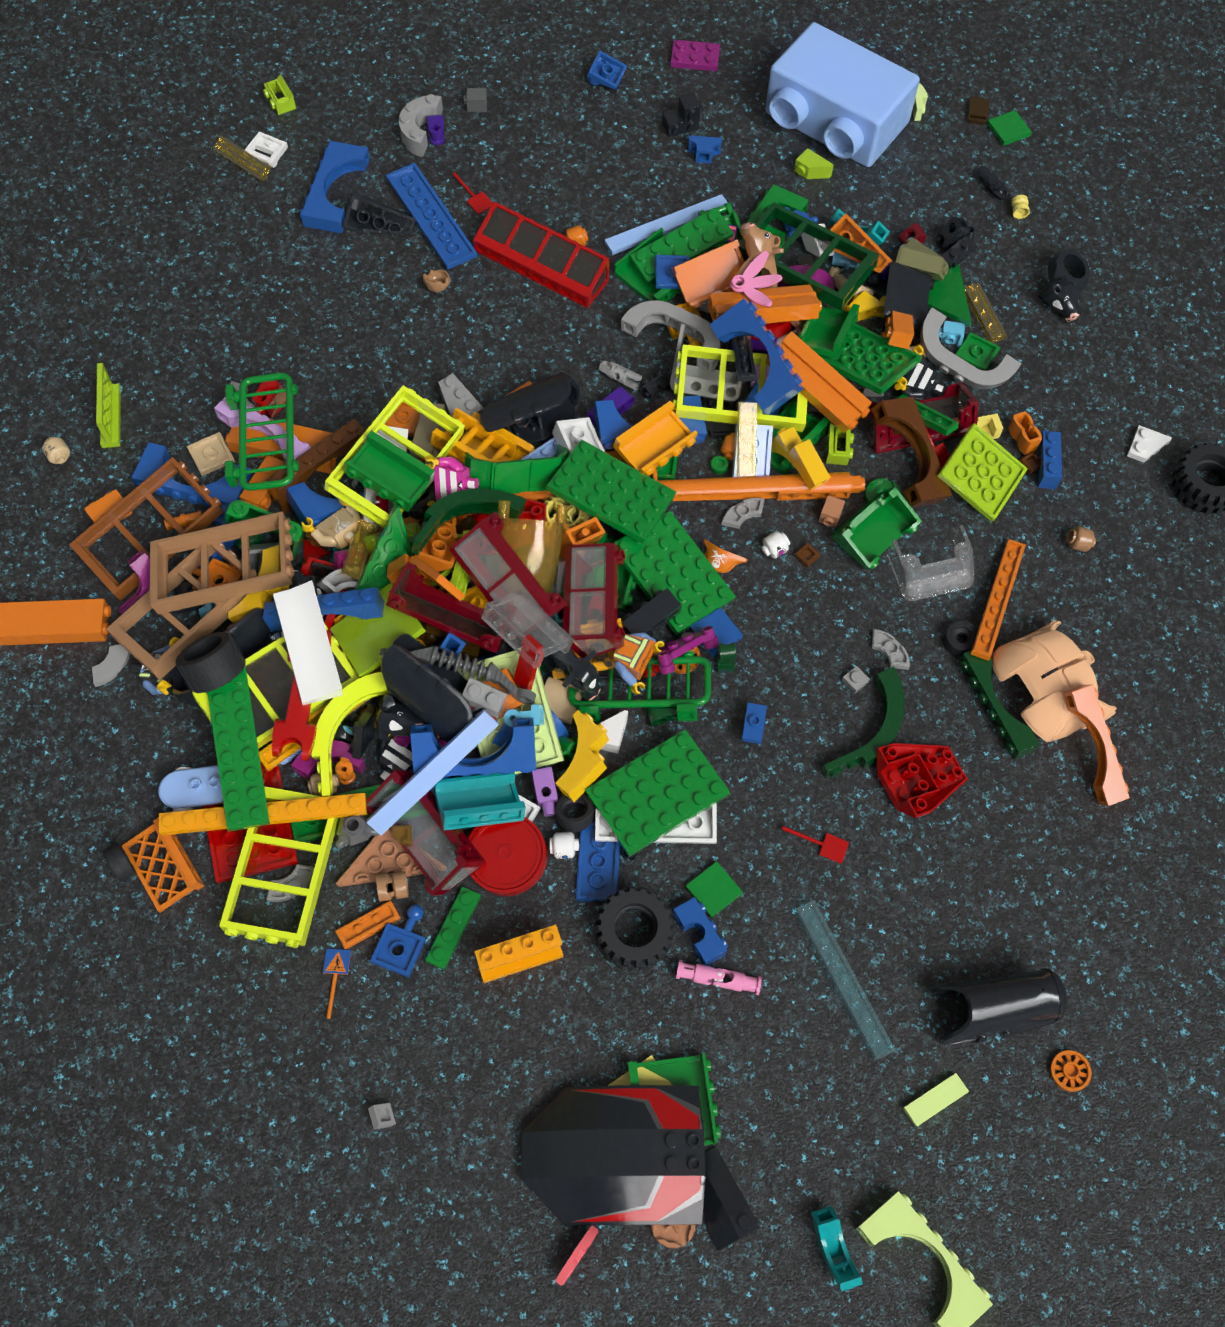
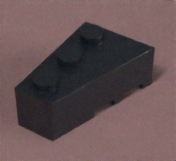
M668 588L664 591L659 590L653 595L652 600L643 602L638 607L639 610L633 614L629 613L623 618L622 627L625 634L630 635L644 632L652 637L656 629L661 625H666L681 611L682 605Z

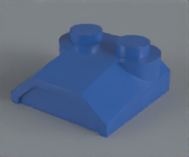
M599 51L587 74V79L593 85L602 84L616 90L627 65Z

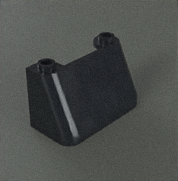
M890 263L883 331L886 328L885 322L887 317L891 316L892 311L913 315V337L920 338L921 326L927 316L929 293L934 288V279H931V275L900 263Z

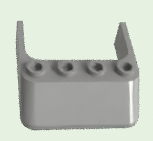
M681 324L670 379V387L673 391L675 383H678L679 378H675L676 368L680 367V362H677L678 351L682 349L685 324ZM686 364L683 394L700 395V397L717 400L720 370L714 369L711 373L698 366ZM726 371L723 401H736L740 395L743 381H738L736 372Z

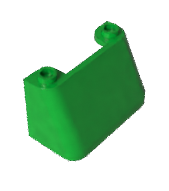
M893 487L878 493L838 528L831 537L864 569L871 570L879 564V555L903 534L914 533L919 528L918 525L922 520L897 488Z
M236 500L227 509L225 524L277 512L246 500ZM289 518V525L292 526V529L289 530V534L292 537L290 549L293 553V559H295L306 532L302 530L301 522ZM279 529L271 531L279 535Z

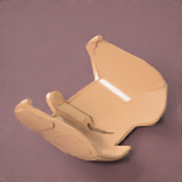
M1056 620L1033 633L998 647L991 655L993 670L1000 681H1005L1015 674H1018L1023 680L1034 701L1021 712V716L1027 725L1031 727L1032 731L1046 742L1067 737L1081 728H1087L1076 715L1069 711L1063 692L1081 685L1093 684L1098 691L1096 677L1090 666L1095 662L1094 657L1086 650L1081 651L1069 637L1057 631L1056 628L1061 622ZM1054 668L1059 669L1054 673L1048 675L1047 677L1043 679L1041 678L1042 675L1053 670ZM1098 699L1100 706L1104 710V719L1107 720L1116 713L1115 710L1117 708Z

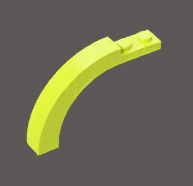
M382 672L366 675L342 689L343 696L334 697L320 716L317 723L312 757L315 760L320 759V762H317L318 774H321V782H318L319 794H322V797L333 796L331 751L334 736L339 725L346 715L362 702L390 693L387 691Z

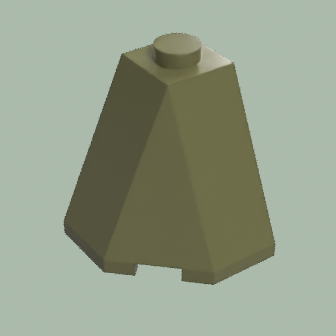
M911 237L907 240V244H902L899 248L896 263L931 275V279L944 280L949 266L943 257Z

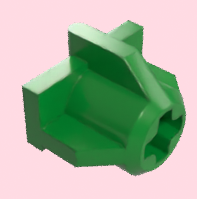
M562 736L559 738L563 758L572 762L576 753L578 739L574 736L571 738Z

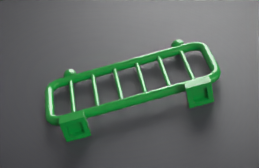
M273 373L247 377L240 383L239 391H236L233 384L226 385V402L230 410H238L239 402V468H236L233 461H225V478L230 487L238 486V479L240 486L247 491L283 487L291 483L294 478V471H299L298 460H294L293 395L298 394V388L296 383L293 384L289 374ZM284 380L286 382L285 389L246 394L247 386L253 383ZM286 392L285 404L246 409V397ZM286 407V419L246 424V412ZM286 422V434L246 439V427ZM286 438V449L246 454V443ZM287 454V465L246 470V458ZM287 469L286 477L281 480L247 483L246 474Z
M687 651L683 656L673 659L674 664H686V699H670L671 673L667 674L666 699L651 700L652 665L660 664L658 657H651L647 664V700H631V686L629 685L627 700H612L613 669H609L608 700L578 701L575 697L576 690L568 686V701L573 707L579 708L582 714H589L593 718L594 723H600L601 715L599 708L677 707L678 721H698L697 706L706 704L711 696V664L704 657L694 656L693 651ZM690 664H701L704 667L703 696L698 699H690Z

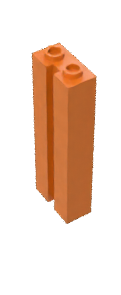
M811 285L756 289L772 301L771 306H762L754 303L758 309L756 313L758 316L761 315L766 323L818 319L819 311L822 309L821 301L818 300L816 292L813 291ZM744 292L709 294L708 310L714 322L743 298L749 302L751 300Z
M792 331L782 340L779 345L785 352L783 356L791 361L794 366L792 368L793 372L797 373L803 381L801 385L804 389L800 393L843 433L848 429L853 430L858 424L857 420L868 415L872 402ZM768 354L765 363L770 366V358Z
M285 422L277 423L284 429V431H286ZM294 425V435L302 443L306 442L311 448L332 434L326 431ZM232 427L230 433L226 435L225 441L231 452L239 453V427ZM246 428V439L267 436L260 431ZM272 439L246 443V454L281 450ZM282 454L269 455L284 461ZM260 456L258 458L265 459L266 456ZM337 458L324 463L315 471L331 474L334 471Z
M105 599L0 603V645L106 641L107 634H109L106 630L109 627V623L106 622L108 617H111V607L108 606Z

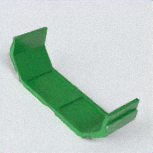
M557 444L556 457L503 462L476 459L468 452H465L464 466L469 468L470 478H478V488L494 489L512 494L528 491H545L547 484L568 458L569 450Z

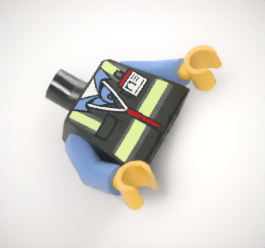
M173 637L167 646L149 654L157 660L179 639ZM132 662L131 673L139 674L138 678L143 687L152 695H168V693H172V678L169 672L159 680L141 663Z

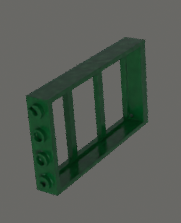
M774 202L765 209L764 214L756 220L755 225L764 230L773 218H776L796 228L781 247L784 248V253L775 254L777 275H781L782 281L791 286L811 285L819 300L842 311L877 267L879 254ZM802 232L829 245L805 275L778 262ZM743 238L738 242L742 257L746 261L749 256ZM835 248L862 261L838 292L811 279Z

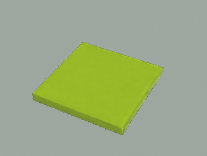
M973 423L937 476L992 522L997 518L1028 468Z
M393 583L388 584L379 591L384 600L383 617L361 619L347 615L330 628L360 678L369 675L381 666V660L378 658L380 650L392 646L393 642L400 635L407 633L416 639L426 632L418 619L386 606L389 592L394 585Z

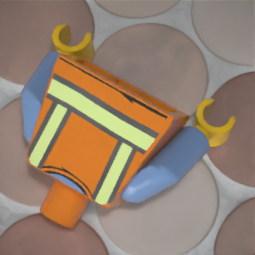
M644 632L630 635L625 634L624 647L610 651L614 653L613 664L622 679L631 686L633 694H641L637 690V686L641 689L645 688L644 683H637V679H641L652 654L657 655L662 651L658 647H664L663 641L656 642L654 638ZM608 641L606 649L614 647V645Z

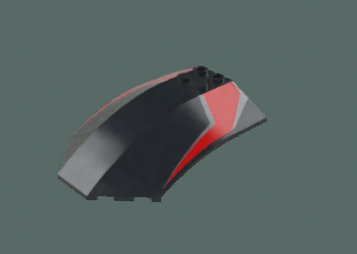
M683 1085L565 1087L521 1133V1180L556 1215L564 1226L702 1225L705 1188V1148L699 1087Z

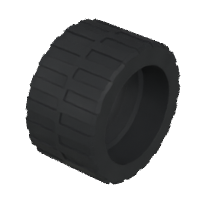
M217 632L204 636L188 645L177 656L175 663L192 692L207 693L224 686L243 671L246 661L231 635L227 632Z

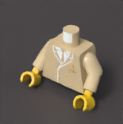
M340 499L339 503L346 506V508L342 507L315 528L313 527V520L309 517L306 518L309 525H305L302 522V530L311 532V536L323 547L345 548L347 545L352 544L357 525L360 524L359 528L361 527V517L358 511ZM359 528L353 545L359 542V537L361 536Z

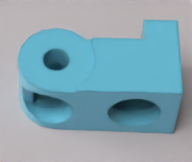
M531 705V711L508 710L504 715V721L508 726L512 727L513 719L533 718L534 726L544 725L543 705Z

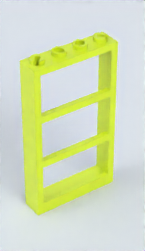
M683 344L682 351H678L677 362H680V367L676 368L675 376L679 380L678 383H675L674 394H677V400L673 399L674 410H676L675 414L679 418L739 424V411L722 410L726 362H735L733 350ZM753 353L754 364L760 365L759 392L765 384L766 366H769L765 361L768 354ZM687 357L720 360L716 409L682 405ZM800 392L797 394L796 418L762 414V410L757 403L754 425L773 426L774 429L786 427L790 429L794 427L796 431L803 432L806 425L808 399ZM740 412V424H746V412ZM748 413L747 424L753 425V413Z
M405 386L399 389L325 481L324 490L382 528L385 527L390 515L339 482L345 474V461H350L366 443L368 433L371 430L378 433L380 430L421 458L425 459L428 455L432 456L385 425L402 402H405L454 434L437 457L447 456L463 435L465 425L460 420L452 418L443 409L437 408L428 399L420 397L414 390Z
M264 786L266 801L269 802L322 797ZM339 818L327 820L321 845L256 834L258 827L248 828L219 925L225 932L224 934L236 937L237 934L245 935V938L250 940L262 938L271 944L284 942L287 946L298 948V945L305 946ZM259 842L318 853L309 889L245 878L244 874L253 843ZM241 885L306 896L297 934L231 922Z

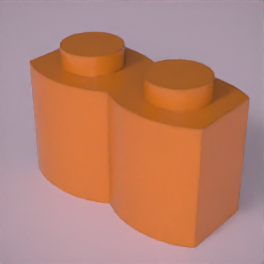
M1024 411L1013 415L1008 430L1012 438L1017 441L1018 449L1024 455L1032 451L1035 452L1042 440L1040 431L1033 425V420L1027 412Z

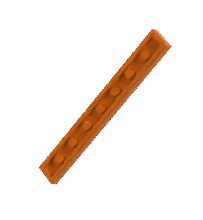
M1008 539L971 655L988 661L991 658L1026 546L1025 544Z

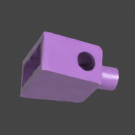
M552 767L532 771V783L537 806L543 807L545 817L555 815L554 805L557 804L558 797ZM548 793L550 796L544 797L543 794Z

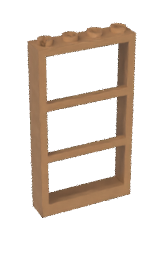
M278 512L151 541L150 605L157 614L291 585L294 570L291 565L293 553L290 549V545H292V537L289 534V530L292 529V526L289 525L290 519H286L283 512ZM279 529L281 572L250 578L249 536ZM241 538L243 580L209 588L208 545ZM201 547V590L168 597V555Z
M222 543L208 545L209 557L217 552L242 573V559L238 560L237 556L230 549L228 551L225 550L226 547ZM201 547L196 548L168 573V594L185 579L197 590H201V583L190 575L201 565ZM250 570V578L258 577L259 574L256 573V570ZM150 590L106 630L121 646L161 680L176 666L175 661L180 652L194 641L211 634L228 618V611L238 605L246 595L213 602L216 606L190 630L169 612L162 613L161 615L184 636L157 660L126 633L152 609L150 605Z

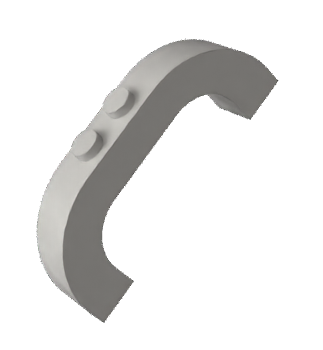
M642 302L628 310L621 319V330L635 337L638 336L645 326L652 323H661L679 332L681 324H685L686 335L698 340L703 347L720 349V340L715 335L708 321L668 302ZM697 358V366L712 373L719 360Z
M931 308L924 319L920 330V343L924 350L923 352L933 364L939 367L941 372L954 376L953 378L957 382L965 383L977 389L996 388L1008 381L1021 365L1020 362L1006 354L995 369L989 371L979 370L944 348L940 343L939 329L947 316Z

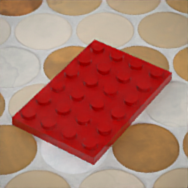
M261 762L264 786L284 790L279 765L268 771ZM224 804L203 806V809L224 807ZM291 823L258 826L256 833L294 840ZM248 828L230 832L227 829L207 831L217 884L233 880ZM254 842L244 877L299 864L296 849Z

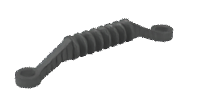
M438 646L410 651L420 661L429 663L432 666L435 661H438L439 668H441L443 663H446V670H449L451 665H453L454 672H456L460 667L462 675L467 670H469V677H472L477 672V679H480L482 674H484L486 682L490 681L499 684L517 701L524 704H534L536 694L533 691L518 689L493 662H490L485 667V660H482L478 665L476 657L472 662H469V655L462 660V653H459L455 658L454 651L446 655V648L441 653H438ZM383 648L380 650L378 656L380 660H382L384 652L388 648Z

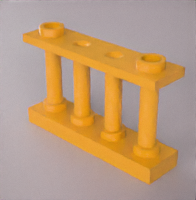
M458 408L454 409L453 418L460 420L465 425L464 429L468 432L454 445L447 455L454 457L462 464H465V452H468L476 459L498 462L505 453L511 457L514 456L517 446L516 442L497 431H485L479 420ZM436 428L432 432L430 445L442 450L452 438V433L447 430L443 432ZM474 436H477L483 442L475 450L466 446ZM489 445L499 449L491 459L482 455V452Z

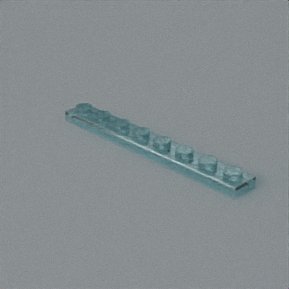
M815 900L796 908L795 911L875 1061L895 1052L896 1050Z

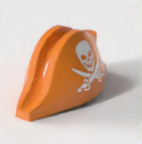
M704 539L707 547L704 555L718 573H727L736 565L748 561L746 558L725 551Z

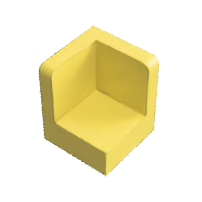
M998 413L978 417L977 426L991 438L997 439L1000 437L1003 426Z

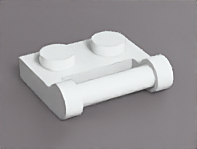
M258 132L245 149V152L258 160L268 163L271 167H276L279 158L286 151L288 145L287 142ZM255 149L268 153L271 157L258 153Z

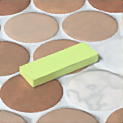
M955 1073L904 1107L903 1110L914 1126L917 1127L969 1091L957 1073Z

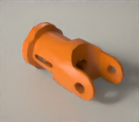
M340 757V761L335 767V773L341 784L349 785L354 782L356 775L350 760Z

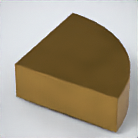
M412 825L391 826L395 840L404 846L412 847Z

